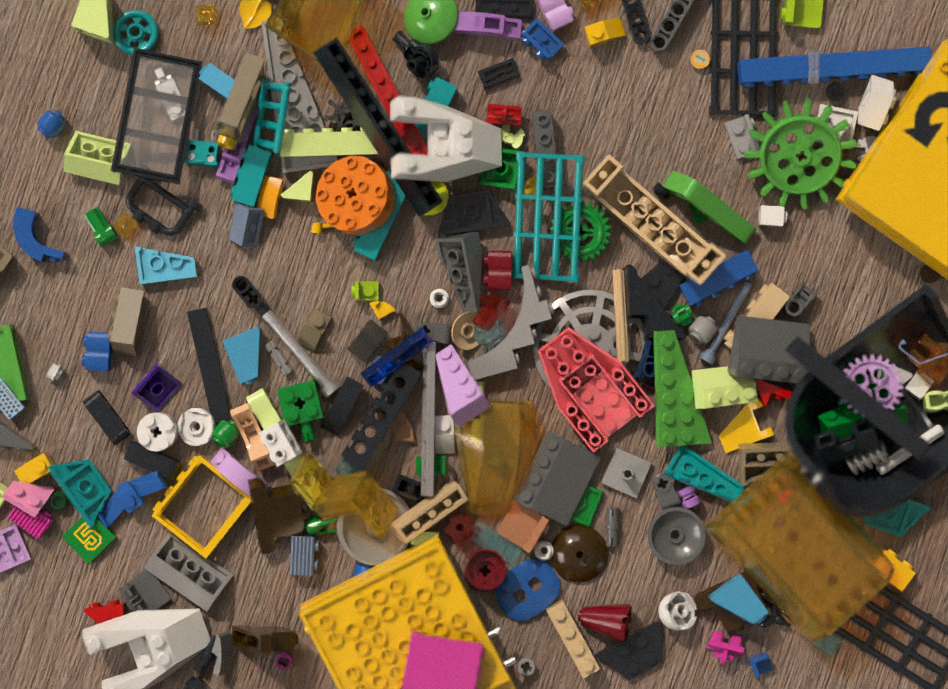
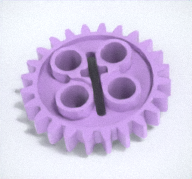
M873 354L869 360L863 355L862 362L856 358V365L849 363L851 369L843 370L847 374L846 376L854 381L856 374H862L864 382L859 386L872 396L871 389L866 388V385H869L866 369H869L871 382L876 384V387L873 388L876 400L885 408L894 410L892 403L899 404L896 396L903 395L898 392V389L904 388V386L898 385V382L902 381L903 378H897L896 375L900 373V370L893 371L895 364L888 366L889 359L881 362L882 356L875 360ZM876 369H880L884 373L881 380L874 378L873 373ZM881 388H885L888 391L886 399H881L878 395V391Z

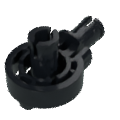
M398 31L394 35L392 40L403 49V57L407 60V69L415 76L425 78L433 75L439 69L437 53L431 46L420 44L417 40H409L402 31Z

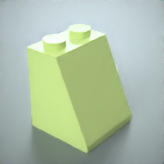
M80 0L71 26L80 33L114 44L112 0Z

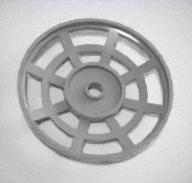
M580 290L559 298L552 304L553 309L555 310L559 306L565 316L556 325L552 335L541 333L546 321L538 322L536 327L537 338L534 339L535 344H533V356L536 368L549 388L551 387L538 353L539 340L551 341L559 334L561 328L568 320L575 329V332L594 342L610 355L617 356V349L614 348L612 339L616 335L615 327L607 331L602 326H599L601 314L615 322V315L603 309L604 299L608 298L614 301L613 294L599 290ZM579 296H597L595 307H582L571 311L566 301ZM582 313H594L592 324L581 326L576 318V315ZM626 319L627 327L636 322L641 335L643 352L646 341H644L641 320ZM627 331L628 360L640 361L642 353L631 352L630 337Z

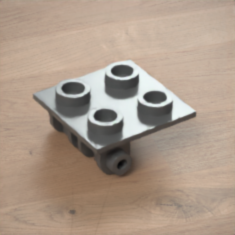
M147 570L118 589L133 612L138 610H156L171 600V597L157 577Z

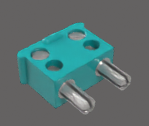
M193 128L191 140L188 139L185 164L218 168L217 162L220 147L217 144L218 131L212 130L210 142L198 141L199 129Z

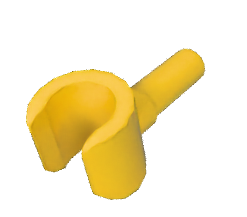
M317 222L312 225L311 232L322 234V228L334 227L328 223Z

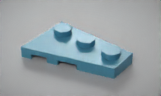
M135 247L140 285L198 277L196 261L193 257Z

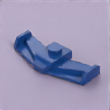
M158 471L125 481L117 487L116 492L105 503L101 512L98 513V517L105 528H109L124 509L128 514L145 503L142 496L167 488L168 485Z

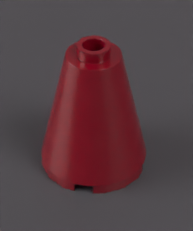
M630 604L584 606L583 610H579L578 621H581L582 626L620 642L627 641L630 631L628 627L632 618V606Z

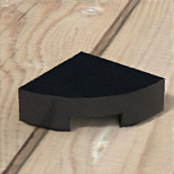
M659 182L652 188L665 201L671 197L670 193Z

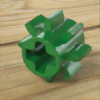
M679 303L672 307L674 310L671 313L672 319L677 326L682 324L685 327L692 323L690 318L694 317V314L687 304L682 306Z

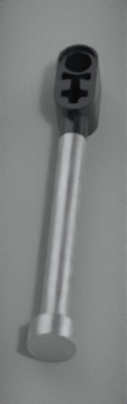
M244 276L236 277L232 283L235 292L247 306L254 308L320 384L323 388L320 392L328 398L341 385L335 379L330 380L264 303L263 295L253 283ZM240 280H245L247 287L240 291L237 288V283ZM250 291L253 296H258V303L251 304L252 298L246 293Z

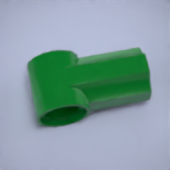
M99 207L88 211L84 215L101 248L119 238L111 224H108Z

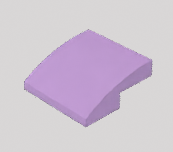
M16 524L0 531L1 573L31 559Z

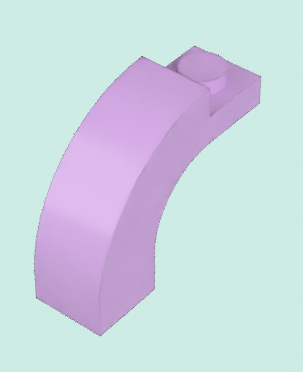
M221 448L210 461L223 476L249 496L248 479L260 478L264 484L267 483L268 489L273 488L266 480L245 467L225 448Z

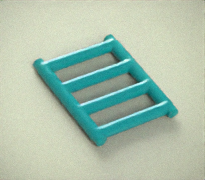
M263 78L252 146L269 148L276 154H279L282 147L291 83L284 82V84L270 82L268 78ZM268 89L282 92L280 103L267 101ZM265 108L279 111L277 123L264 120ZM263 127L276 130L274 142L261 139Z

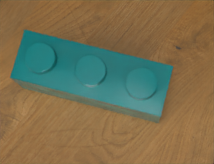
M249 145L248 149H244L242 160H244L243 166L237 170L236 178H238L236 185H233L230 193L234 202L256 208L262 182L267 174L273 155L272 152Z

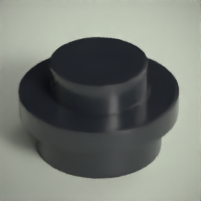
M833 82L827 86L826 95L831 101H839L845 96V88L841 83Z

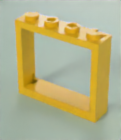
M201 454L198 457L194 456L188 463L189 469L179 474L176 478L178 483L174 487L170 486L164 494L166 498L163 502H157L152 509L154 511L152 517L206 559L251 504V497L223 476ZM201 464L205 465L244 496V499L206 547L162 514Z

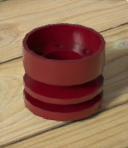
M490 549L479 550L472 554L465 565V580L475 591L482 593L491 592L504 580L506 563L496 551ZM483 567H486V571H489L486 577L483 576V573L479 572Z

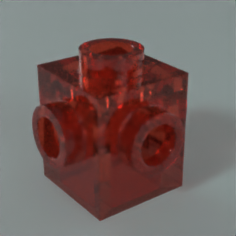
M455 513L447 520L450 524L444 528L445 532L458 543L462 538L467 540L474 533L472 529L475 526L472 524L474 520L467 513L465 515L462 513L457 515ZM459 523L463 525V530L458 528Z

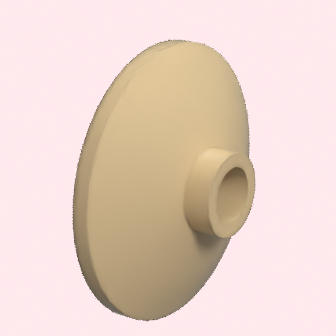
M465 312L454 321L451 330L454 344L464 350L475 348L484 337L485 324L482 317L477 313Z

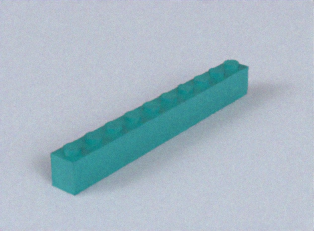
M436 77L435 81L431 80L427 87V91H429L427 98L423 97L422 99L449 107L457 91V86ZM415 123L428 147L427 124ZM389 170L387 173L396 192L394 209L382 226L377 227L368 234L357 235L352 245L355 247V252L376 261L406 198L395 179L392 178Z

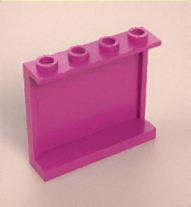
M411 630L402 689H478V685L475 684L476 678L481 676L482 666H479V661L484 658L485 647H482L480 640H478V643L424 635L420 634L419 631Z

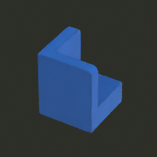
M766 651L747 658L756 678H760L761 674L773 670Z

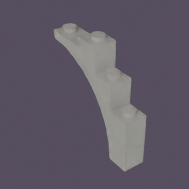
M529 264L521 267L524 279V298L517 321L509 334L495 348L482 356L468 361L474 380L517 369L520 358L518 352H514L513 349L535 344L534 339L537 338L535 327L531 328L530 325L552 319L551 314H555L552 302L548 303L547 299L539 301L542 294L540 287H536L534 279H537L534 267L530 268Z

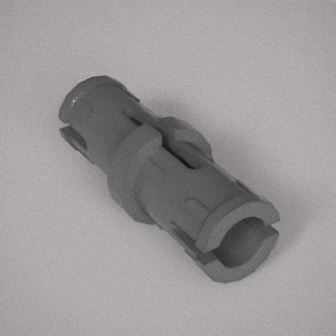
M607 507V524H605V529H607L606 546H611V538H613V547L618 546V529H620V525H618L619 508L614 507V515H612V507Z

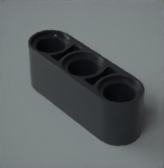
M100 390L95 391L82 401L114 445L119 444L131 435L126 424Z
M134 441L130 442L123 458L149 471H158L161 476L171 480H175L182 464L179 460L158 451L148 450Z

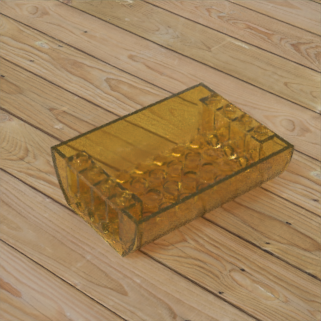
M790 449L704 527L806 640L813 642L830 636L886 586L894 573L895 565L852 517L838 512L826 498L823 500L816 491L817 489L814 486L812 487L806 480V476L799 468L801 464ZM783 517L785 520L784 525L779 528L774 525L775 519ZM792 531L798 534V538L794 542H790L787 539L788 534ZM818 560L824 563V567L820 571L814 570L813 567L814 563ZM835 575L837 577L834 585L827 584L828 576Z

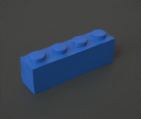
M746 250L719 264L701 285L689 280L678 287L688 306L694 305V307L705 303L704 298L708 296L714 298L722 294L721 289L725 287L731 289L739 285L738 280L744 278L746 281L756 276L754 272L758 268L751 254Z

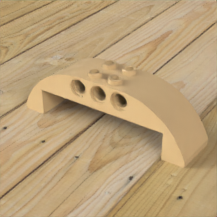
M608 154L583 182L589 192L614 217L667 263L696 284L701 285L726 257L714 244L711 243L709 245L623 171V166L611 155Z

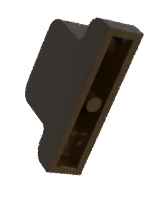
M248 479L259 548L262 555L268 554L275 550L277 538L297 534L304 529L303 521L307 519L305 510L301 509V504H304L303 495L298 493L296 487L291 484L268 489L267 483L264 484L262 479Z
M758 564L739 574L742 575L764 605L757 586L765 583L767 573L763 565ZM731 578L691 596L696 606L703 611L714 608L722 626L728 631L739 632L745 628L744 625L750 623L711 601L708 597Z
M232 625L233 645L257 654L295 651V646L298 644L296 631L288 628Z

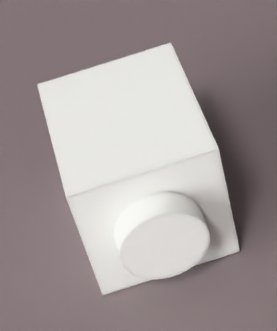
M759 206L758 226L782 227L783 223L787 222V212L784 211V207Z

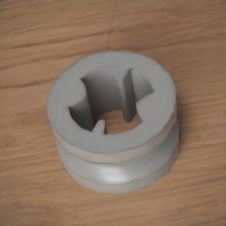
M522 658L519 661L518 671L520 674L529 676L534 672L535 665L530 658ZM529 662V666L532 667L531 670L524 672L523 667H521L522 663Z

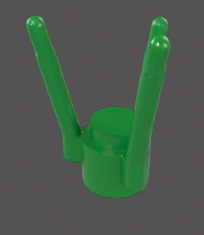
M344 498L317 514L310 516V520L305 521L309 535L315 534L319 536L337 533V529H322H324L325 525L337 522L338 518L322 521L319 517L344 502Z

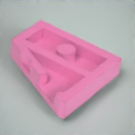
M13 481L4 492L2 498L35 518L55 489Z

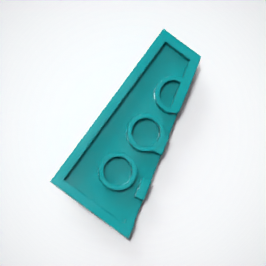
M685 445L678 447L662 474L731 503H735L739 499L745 486L742 487L738 481Z

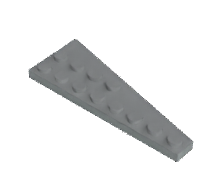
M281 19L261 21L270 82L284 84V82L291 83L284 129H295V133H303L302 129H314V132H322V128L325 127ZM271 90L272 101L280 103L282 92ZM274 110L275 122L277 123L279 111ZM336 155L281 157L282 171L285 174L327 168L338 159Z

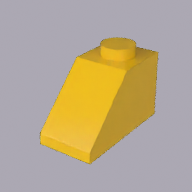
M620 18L603 20L584 27L589 48L626 36Z
M46 452L25 463L14 472L20 482L32 484L49 474L50 471L47 467L55 465L49 452Z

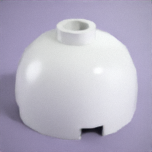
M677 591L668 594L662 599L659 604L658 613L661 622L667 628L685 630L692 627L695 623L697 616L694 617V611L697 608L693 598L688 593Z

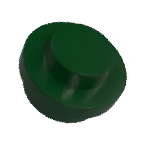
M55 492L50 497V506L57 511L64 510L69 504V499L64 492Z

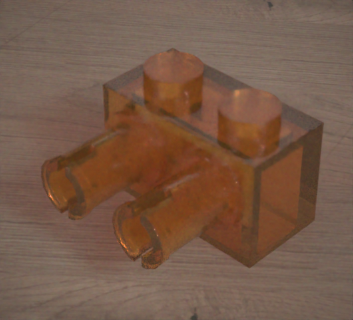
M924 334L920 337L921 339L918 340V343L930 352L928 357L924 358L915 348L909 352L910 356L921 363L947 354L948 343L937 344L927 334ZM948 355L922 364H918L910 356H906L907 359L918 367L916 373L929 385H939L948 374Z

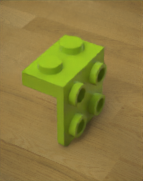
M785 0L784 8H781L780 19H783L782 25L818 29L821 26L824 0Z

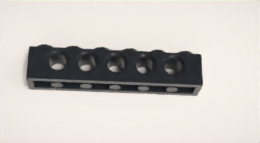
M402 361L399 366L395 364L390 372L392 378L389 382H384L380 389L383 393L380 398L375 397L370 406L373 408L371 413H366L361 421L363 424L360 431L356 429L351 437V440H353L350 447L346 446L341 454L344 457L342 463L361 474L421 375V372ZM402 380L405 386L397 388L394 382ZM386 396H392L395 400V403L391 405L387 404L384 398ZM377 412H382L385 415L383 421H378L375 418ZM368 428L373 429L375 436H366L365 430ZM363 445L366 451L363 454H359L356 452L355 447Z

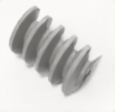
M880 439L879 447L846 457V461L850 470L855 475H858L859 469L862 472H866V466L869 469H873V463L877 467L880 466V460L884 464L888 463L889 456L882 439Z

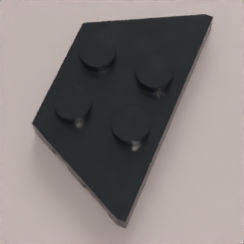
M488 190L450 195L438 230V236L511 226V222Z
M659 619L628 635L626 642L617 641L596 652V657L628 680L662 663L661 620Z

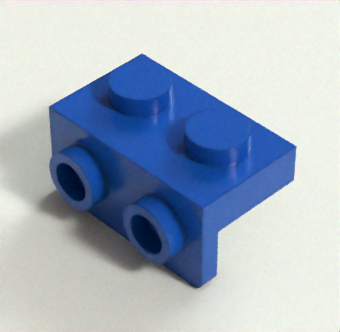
M538 18L521 32L523 43L528 47L532 46L536 50L535 54L542 61L546 59L549 62L564 46V43Z

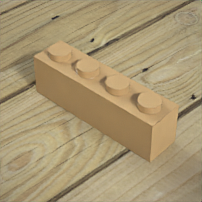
M773 283L764 284L758 292L760 294L758 299H753L747 306L748 312L745 316L773 319L790 296ZM729 330L723 338L726 340L723 345L730 350L732 348L734 330Z
M451 480L435 491L433 496H428L390 523V526L399 540L407 544L466 502L468 498L460 485Z
M561 599L547 607L546 611L583 679L600 670L564 601Z

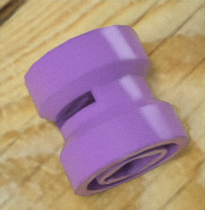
M686 486L676 491L678 497L682 499L683 508L688 509L701 502L699 496L695 493L696 489L692 486Z

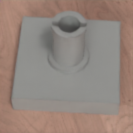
M616 448L601 483L637 498L652 463Z

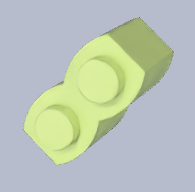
M930 391L922 397L924 411L930 413L939 412L943 409L948 411V391L945 393L942 391Z

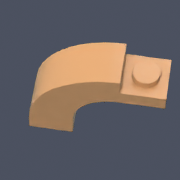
M247 403L230 410L231 416L244 439L251 462L256 471L259 472L275 465L270 458L267 447L260 440L259 432L262 431V428L249 404Z

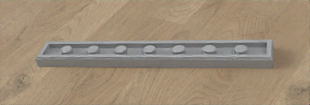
M426 342L423 344L422 496H433L436 342Z

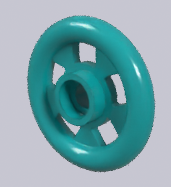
M130 10L123 13L116 20L113 27L116 45L120 50L129 55H133L134 48L130 47L131 41L139 42V49L150 51L158 40L159 30L155 19L142 10ZM132 18L134 23L127 27L125 21ZM142 19L148 23L146 28L139 24ZM134 30H139L138 36H133ZM126 31L128 38L122 40L121 32ZM146 33L151 34L148 42L143 41Z

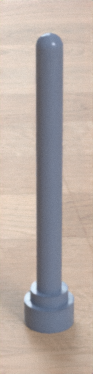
M745 282L709 349L701 353L699 359L707 364L713 365L715 362V352L752 287L751 282Z

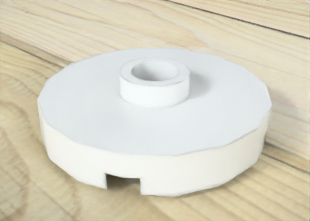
M191 408L180 416L178 433L186 444L202 446L213 438L212 432L216 425L213 416L207 410ZM197 423L200 425L199 430L195 427Z

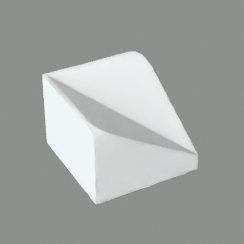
M916 373L905 387V390L920 401L931 385Z

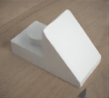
M450 415L434 416L436 454L455 453L453 419Z

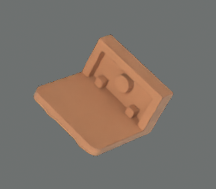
M514 501L497 532L530 553L531 550L535 551L540 544L539 536L541 533L545 535L550 524H548L549 519Z

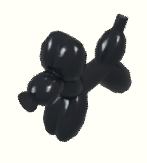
M781 580L780 593L775 596L766 591L759 592L762 600L771 604V615H768L765 620L759 623L761 628H767L774 623L790 628L791 624L783 616L779 615V604L784 602L785 599L790 602L799 600L797 593L789 591L788 580Z

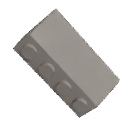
M169 532L144 567L205 611L210 609L233 576L211 559H205L172 532Z

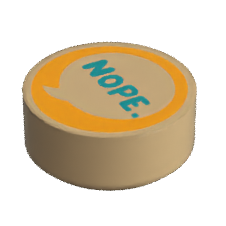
M696 50L690 58L691 65L698 70L706 68L710 62V56L704 50Z

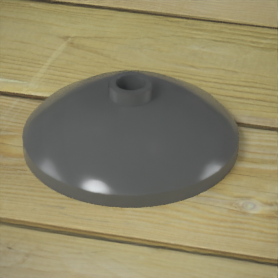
M670 507L659 512L652 519L647 534L648 543L654 555L661 561L671 565H682L694 560L702 551L706 538L705 528L700 518L692 511L682 507ZM675 531L679 533L677 538L672 537V533Z

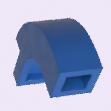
M16 207L13 230L15 238L23 251L32 258L42 262L46 261L47 255H49L48 259L52 261L66 260L67 252L46 247L38 240L35 226L39 213Z

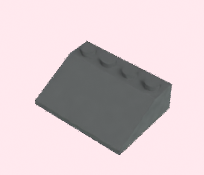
M737 315L727 372L739 377L799 383L809 370L790 356L785 349L797 335L810 345V324Z
M547 431L514 501L567 526L601 457Z

